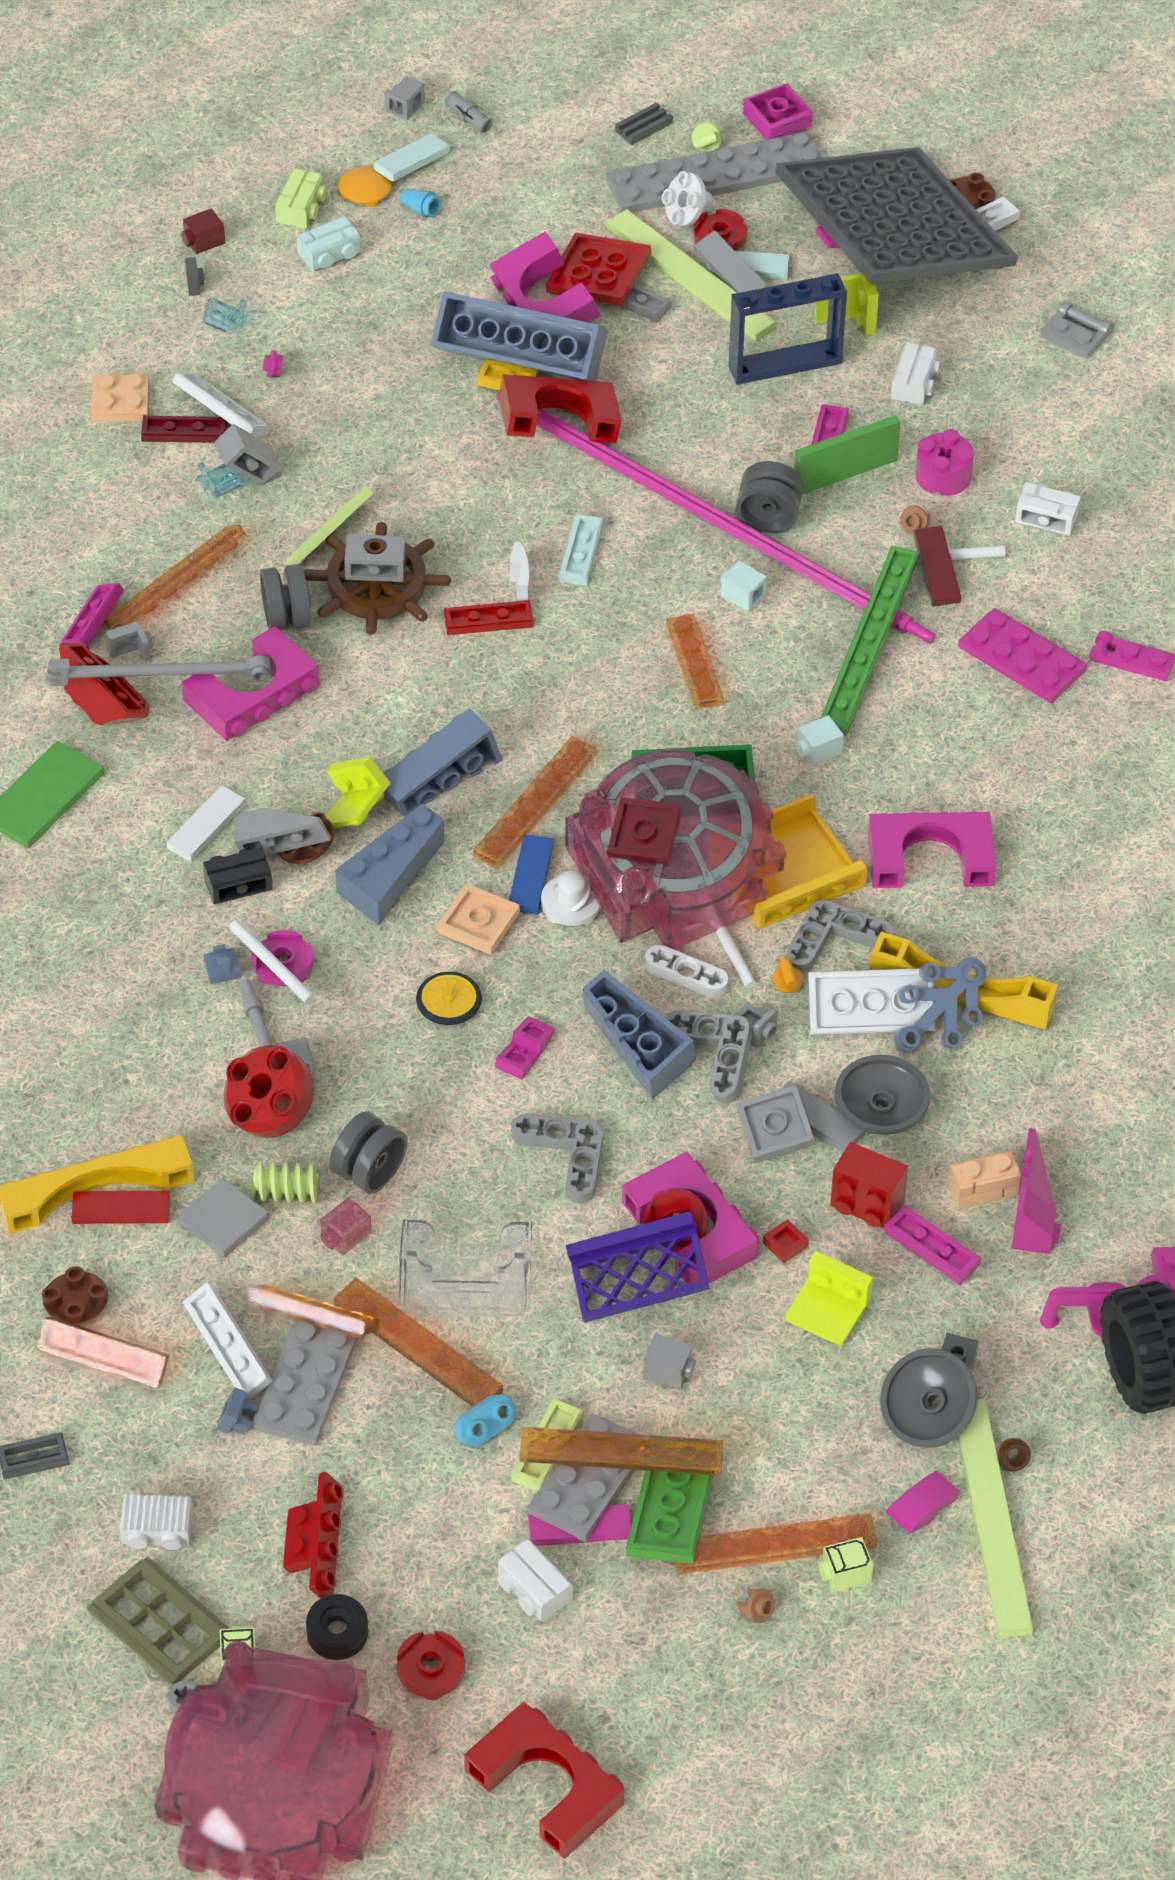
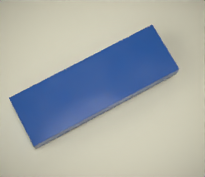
M532 835L523 836L509 901L520 905V912L539 914L541 894L545 887L554 838Z

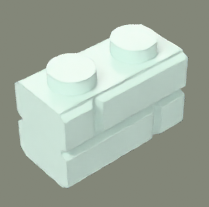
M345 216L296 236L298 255L306 262V265L312 272L320 268H328L333 263L345 258L351 259L360 253L359 233L351 226V223Z

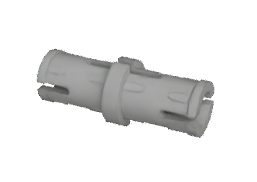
M452 91L447 95L445 105L459 114V118L463 122H469L481 134L491 129L493 120L479 111L475 103L468 102L456 91Z

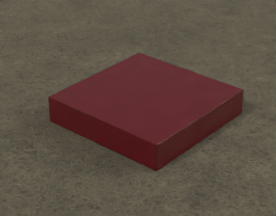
M620 797L607 849L608 856L610 858L669 865L682 812L680 804Z

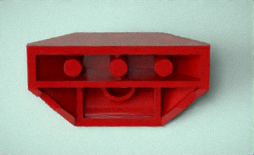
M61 643L59 647L60 659H69L70 666L110 665L102 657L90 652V648L84 643ZM124 677L68 678V684L64 686V690L73 698V702L89 715V719L98 725L120 724L144 719L150 713V704Z

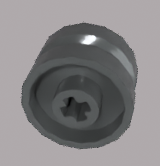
M764 461L749 466L742 474L740 492L736 504V513L740 521L759 532L781 533L792 528L798 518L803 491V482L800 475L793 468L780 462Z
M302 564L285 566L283 572L284 584H282L280 573L275 567L260 569L261 594L268 630L274 626L280 631L285 630L287 626V611L291 624L295 628L311 626L310 595Z
M361 1112L353 1117L338 1136L329 1160L330 1169L345 1180L353 1179V1183L366 1193L375 1194L389 1182L399 1169L405 1157L408 1138L404 1132L394 1126H385L382 1119L371 1112Z

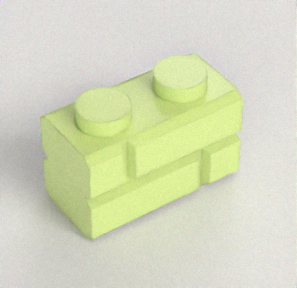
M293 169L275 205L276 221L281 224L306 229L310 220H315L317 217L318 203L324 202L326 198L327 187L323 186V176L319 173H307L304 170Z

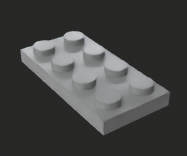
M295 1317L272 1373L271 1379L273 1382L267 1386L252 1423L253 1430L316 1446L357 1343V1333Z
M591 1413L527 1506L526 1515L530 1514L576 1536L578 1540L586 1543L607 1507L611 1506L650 1448V1439Z

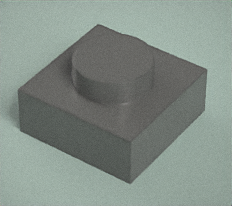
M196 257L185 258L189 296L200 295L199 285L204 284L203 268H197Z

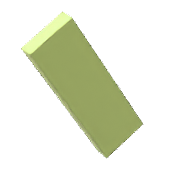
M553 1398L514 1469L511 1481L538 1491L563 1455L584 1416V1410Z

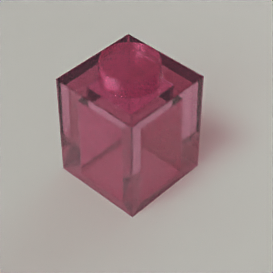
M349 1197L320 1219L321 1240L329 1249L333 1250L335 1248L343 1256L372 1234L371 1215Z

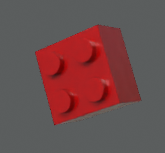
M849 1142L833 1169L830 1206L834 1207L841 1214L853 1215L864 1220L872 1227L884 1229L885 1224L905 1203L908 1165Z

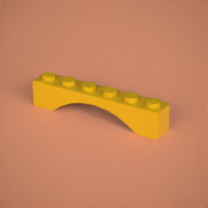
M882 931L873 948L870 960V970L920 969L921 966L927 963H935L942 967L950 966L936 960L921 950L911 940ZM968 973V976L970 978H975L976 975ZM1032 976L1006 979L986 977L984 983L978 987V1008L990 1014L1046 1030L1056 1006L1059 984ZM938 978L934 981V988L947 989L956 979ZM965 989L957 997V1004L966 1006Z
M182 1135L166 1137L147 1145L134 1146L115 1154L102 1155L97 1159L83 1163H74L51 1172H42L33 1177L7 1182L0 1186V1210L8 1233L13 1234L40 1226L54 1210L73 1198V1191H89L99 1187L121 1184L143 1185L160 1190H168L195 1182L193 1163Z

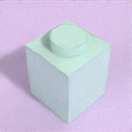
M740 560L731 569H726L721 576V596L748 612L766 596L767 576Z
M828 715L798 727L795 748L801 758L805 757L809 764L813 766L842 754L844 735Z

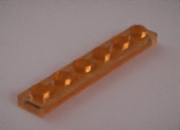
M238 524L224 527L108 615L104 621L106 627L111 630L136 622L135 618L140 614L145 615L157 607V601L175 594L178 591L176 588L178 585L198 576L197 571L202 567L206 568L217 562V556L220 553L234 549L239 544L237 540L246 534L242 526Z
M571 736L473 849V857L499 870L522 843L523 836L528 835L597 755V748Z
M354 1278L334 1297V1305L470 1406L474 1407L490 1395H501L503 1393V1385L358 1278Z
M522 1427L520 1462L721 1475L723 1440Z
M871 1513L700 1536L694 1564L674 1562L676 1574L682 1575L823 1556V1547L860 1537L863 1538L867 1550L876 1549L877 1538Z

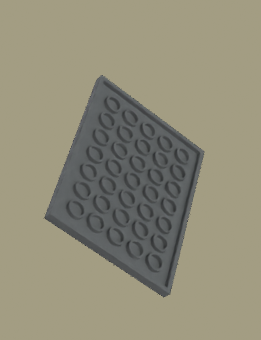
M919 147L776 164L775 173L870 284L879 285L884 282L907 281L908 279L931 278L932 276L955 275L956 273L979 272L986 269H1003L1004 267L1016 266L1018 259L1016 253Z

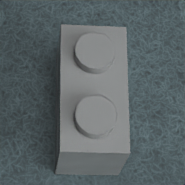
M235 424L230 426L214 442L227 467L260 485H264L282 468L270 444Z

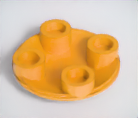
M355 167L346 171L340 177L338 182L339 195L343 199L364 204L367 207H375L379 204L380 200L389 194L392 182L374 170V167Z

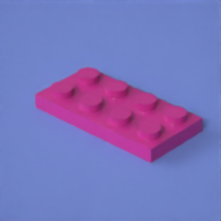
M996 608L988 612L958 642L960 649L1051 704L1087 671L1086 662Z

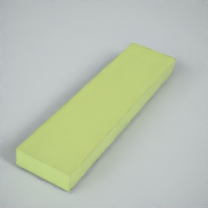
M364 486L286 560L285 564H299L373 494L368 486Z

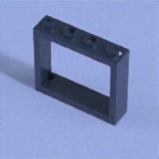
M839 273L731 295L728 367L736 385L842 364L847 290ZM829 300L826 340L743 356L745 316ZM827 353H832L834 356L828 357Z

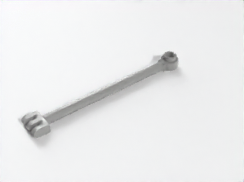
M263 655L244 659L242 662L70 666L69 659H51L48 662L46 683L49 686H67L68 678L244 673L245 676H251L254 681L261 682L269 678L271 664L269 658Z

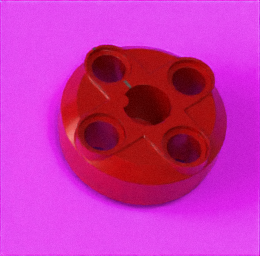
M278 1045L260 1046L247 1052L242 1057L232 1060L227 1067L224 1106L230 1121L237 1127L254 1136L274 1138L293 1130L307 1115L314 1097V1080L305 1062L289 1049Z

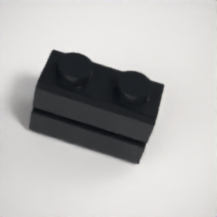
M262 847L257 849L246 848L237 854L225 857L214 856L209 861L203 862L204 880L213 904L273 890L271 870Z

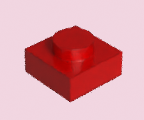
M788 1219L763 1235V1244L783 1264L805 1250L809 1243V1239Z

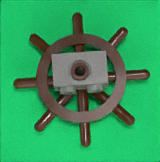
M385 522L377 523L375 535L347 534L346 544L335 535L330 534L326 538V543L336 552L330 559L327 570H304L306 581L327 582L328 590L332 597V600L318 609V615L325 618L341 608L351 615L366 619L365 631L369 635L376 633L378 619L392 618L406 611L418 621H426L428 618L427 612L416 604L422 597L425 586H449L452 581L448 575L425 574V564L421 556L434 547L435 544L432 539L427 538L416 546L411 547L405 542V536H387V524ZM405 566H407L412 573H404ZM341 582L357 584H355L349 589H346ZM393 584L409 586L404 591H401ZM364 592L369 593L368 599L361 598L358 596H360ZM386 593L390 598L380 599V595Z

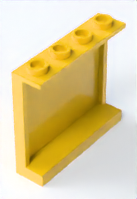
M814 793L803 798H797L791 803L778 808H772L766 813L753 817L752 839L747 853L741 863L724 878L759 930L809 910L812 904L818 900L831 901L866 886L867 866L862 860L852 861L816 811V796ZM741 822L725 829L739 836ZM714 832L708 835L707 855L717 867L729 856L737 842Z

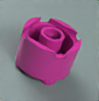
M947 429L944 432L935 433L921 439L918 442L915 478L919 486L930 493L932 491L940 492L941 496H951L964 491L972 477L974 459L972 445L965 438L959 436V433L954 429Z

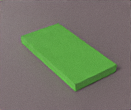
M895 415L795 450L794 470L802 479V494L897 461L901 423Z
M56 741L0 796V832L29 848L104 775V767L61 742Z
M658 1447L650 1448L626 1546V1556L694 1564L717 1465V1454Z

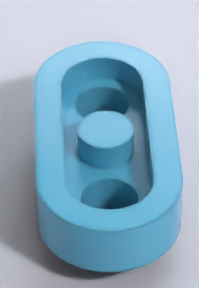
M493 1394L488 1396L457 1419L455 1423L456 1438L464 1445H482L513 1422L516 1415L514 1402L505 1395ZM501 1406L504 1408V1414L502 1417H500L498 1414V1410ZM475 1424L478 1425V1432L476 1435H474L472 1431L473 1426Z

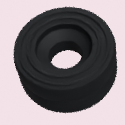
M332 1594L322 1597L311 1606L306 1617L308 1643L318 1655L327 1659L343 1660L356 1655L364 1647L368 1638V1617L364 1607L360 1602L348 1595ZM334 1621H342L347 1625L345 1631L338 1634L330 1632L327 1627Z

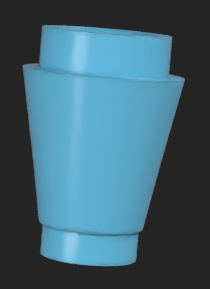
M406 188L401 193V203L424 218L436 216L441 208V199L435 192Z

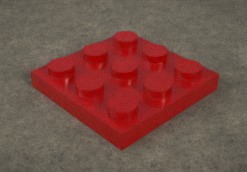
M575 232L561 256L565 265L552 272L545 284L546 293L561 295L582 282L594 301L623 306L652 254L651 245Z

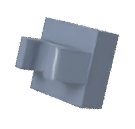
M225 944L213 946V952L203 954L211 984L241 978V971L234 948L226 949Z
M235 1387L222 1409L216 1427L217 1430L229 1433L231 1429L247 1432L252 1426L253 1422L245 1419L243 1414L253 1417L258 1407L246 1399V1391Z

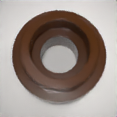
M1019 1438L1006 1439L997 1450L999 1464L1004 1469L1013 1472L1023 1469L1028 1464L1031 1456L1029 1446ZM1011 1449H1017V1456L1013 1459H1009V1451Z

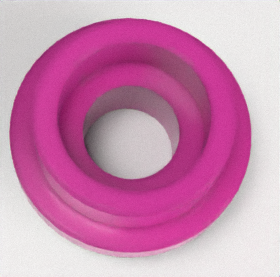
M272 350L270 355H265L263 371L267 372L268 378L280 376L283 355L277 354L276 350Z

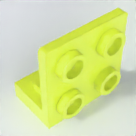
M862 273L841 276V280L847 290L845 319L855 317L857 326H862L865 336L876 334L878 292L875 284H870ZM829 300L815 302L816 323L827 322Z
M371 757L332 763L326 770L334 785L343 793L328 812L326 818L335 829L350 825L358 826L368 818V812L383 799L384 791L391 783Z
M815 1251L809 1260L808 1279L786 1312L785 1321L842 1346L872 1299L874 1277Z

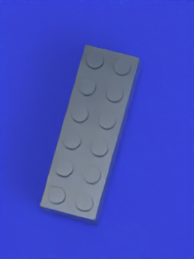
M444 291L431 346L442 351L483 360H493L568 379L596 381L608 330L593 323Z

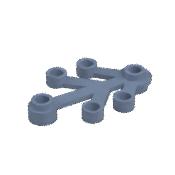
M972 957L963 959L957 967H942L935 963H927L921 966L919 975L925 982H932L938 978L956 979L947 989L917 988L915 985L910 984L903 986L899 990V999L905 1004H911L916 1001H935L912 1026L902 1027L896 1031L894 1043L899 1050L908 1052L917 1049L921 1044V1035L943 1012L944 1033L941 1037L942 1044L947 1048L960 1046L963 1038L960 1031L957 1030V997L964 989L966 1010L962 1014L964 1024L972 1027L982 1022L983 1013L978 1008V987L986 979V968L979 959ZM927 967H931L934 970L932 978L926 975ZM970 967L976 971L974 979L968 976V969ZM906 989H910L913 992L911 1000L905 997ZM971 1011L977 1016L974 1023L968 1018ZM907 1033H911L914 1036L912 1044L907 1043L905 1039ZM950 1033H953L956 1037L955 1044H950L948 1041Z

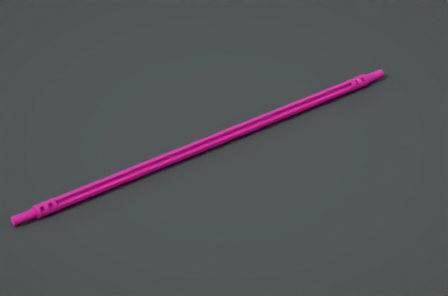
M498 392L497 395H496V400H498V401H499V398H498V397H499V392ZM538 410V427L865 610L871 596L870 593L603 443L590 442L587 434L546 411ZM900 610L897 611L892 624L893 627L904 633L908 631L929 644L934 641L935 633L914 622L913 617Z

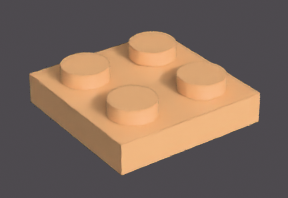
M148 374L92 375V422L143 421V416H148Z
M466 883L437 924V933L492 955L520 914V905Z

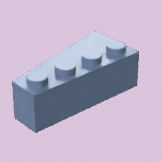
M470 708L464 713L457 715L451 723L439 732L432 734L420 747L410 751L403 760L383 773L391 783L384 791V797L403 816H406L422 803L426 805L436 799L438 791H450L457 787L459 780L470 774L472 777H475L482 773L483 769L481 767L487 763L492 762L496 765L503 761L492 730Z
M422 803L335 870L336 892L377 925H380L387 911L391 907L393 908L399 901V896L414 882L415 876L420 869L428 864L443 845L444 819Z
M606 970L600 972L582 989L586 1011L652 1099L696 1061L694 1040Z

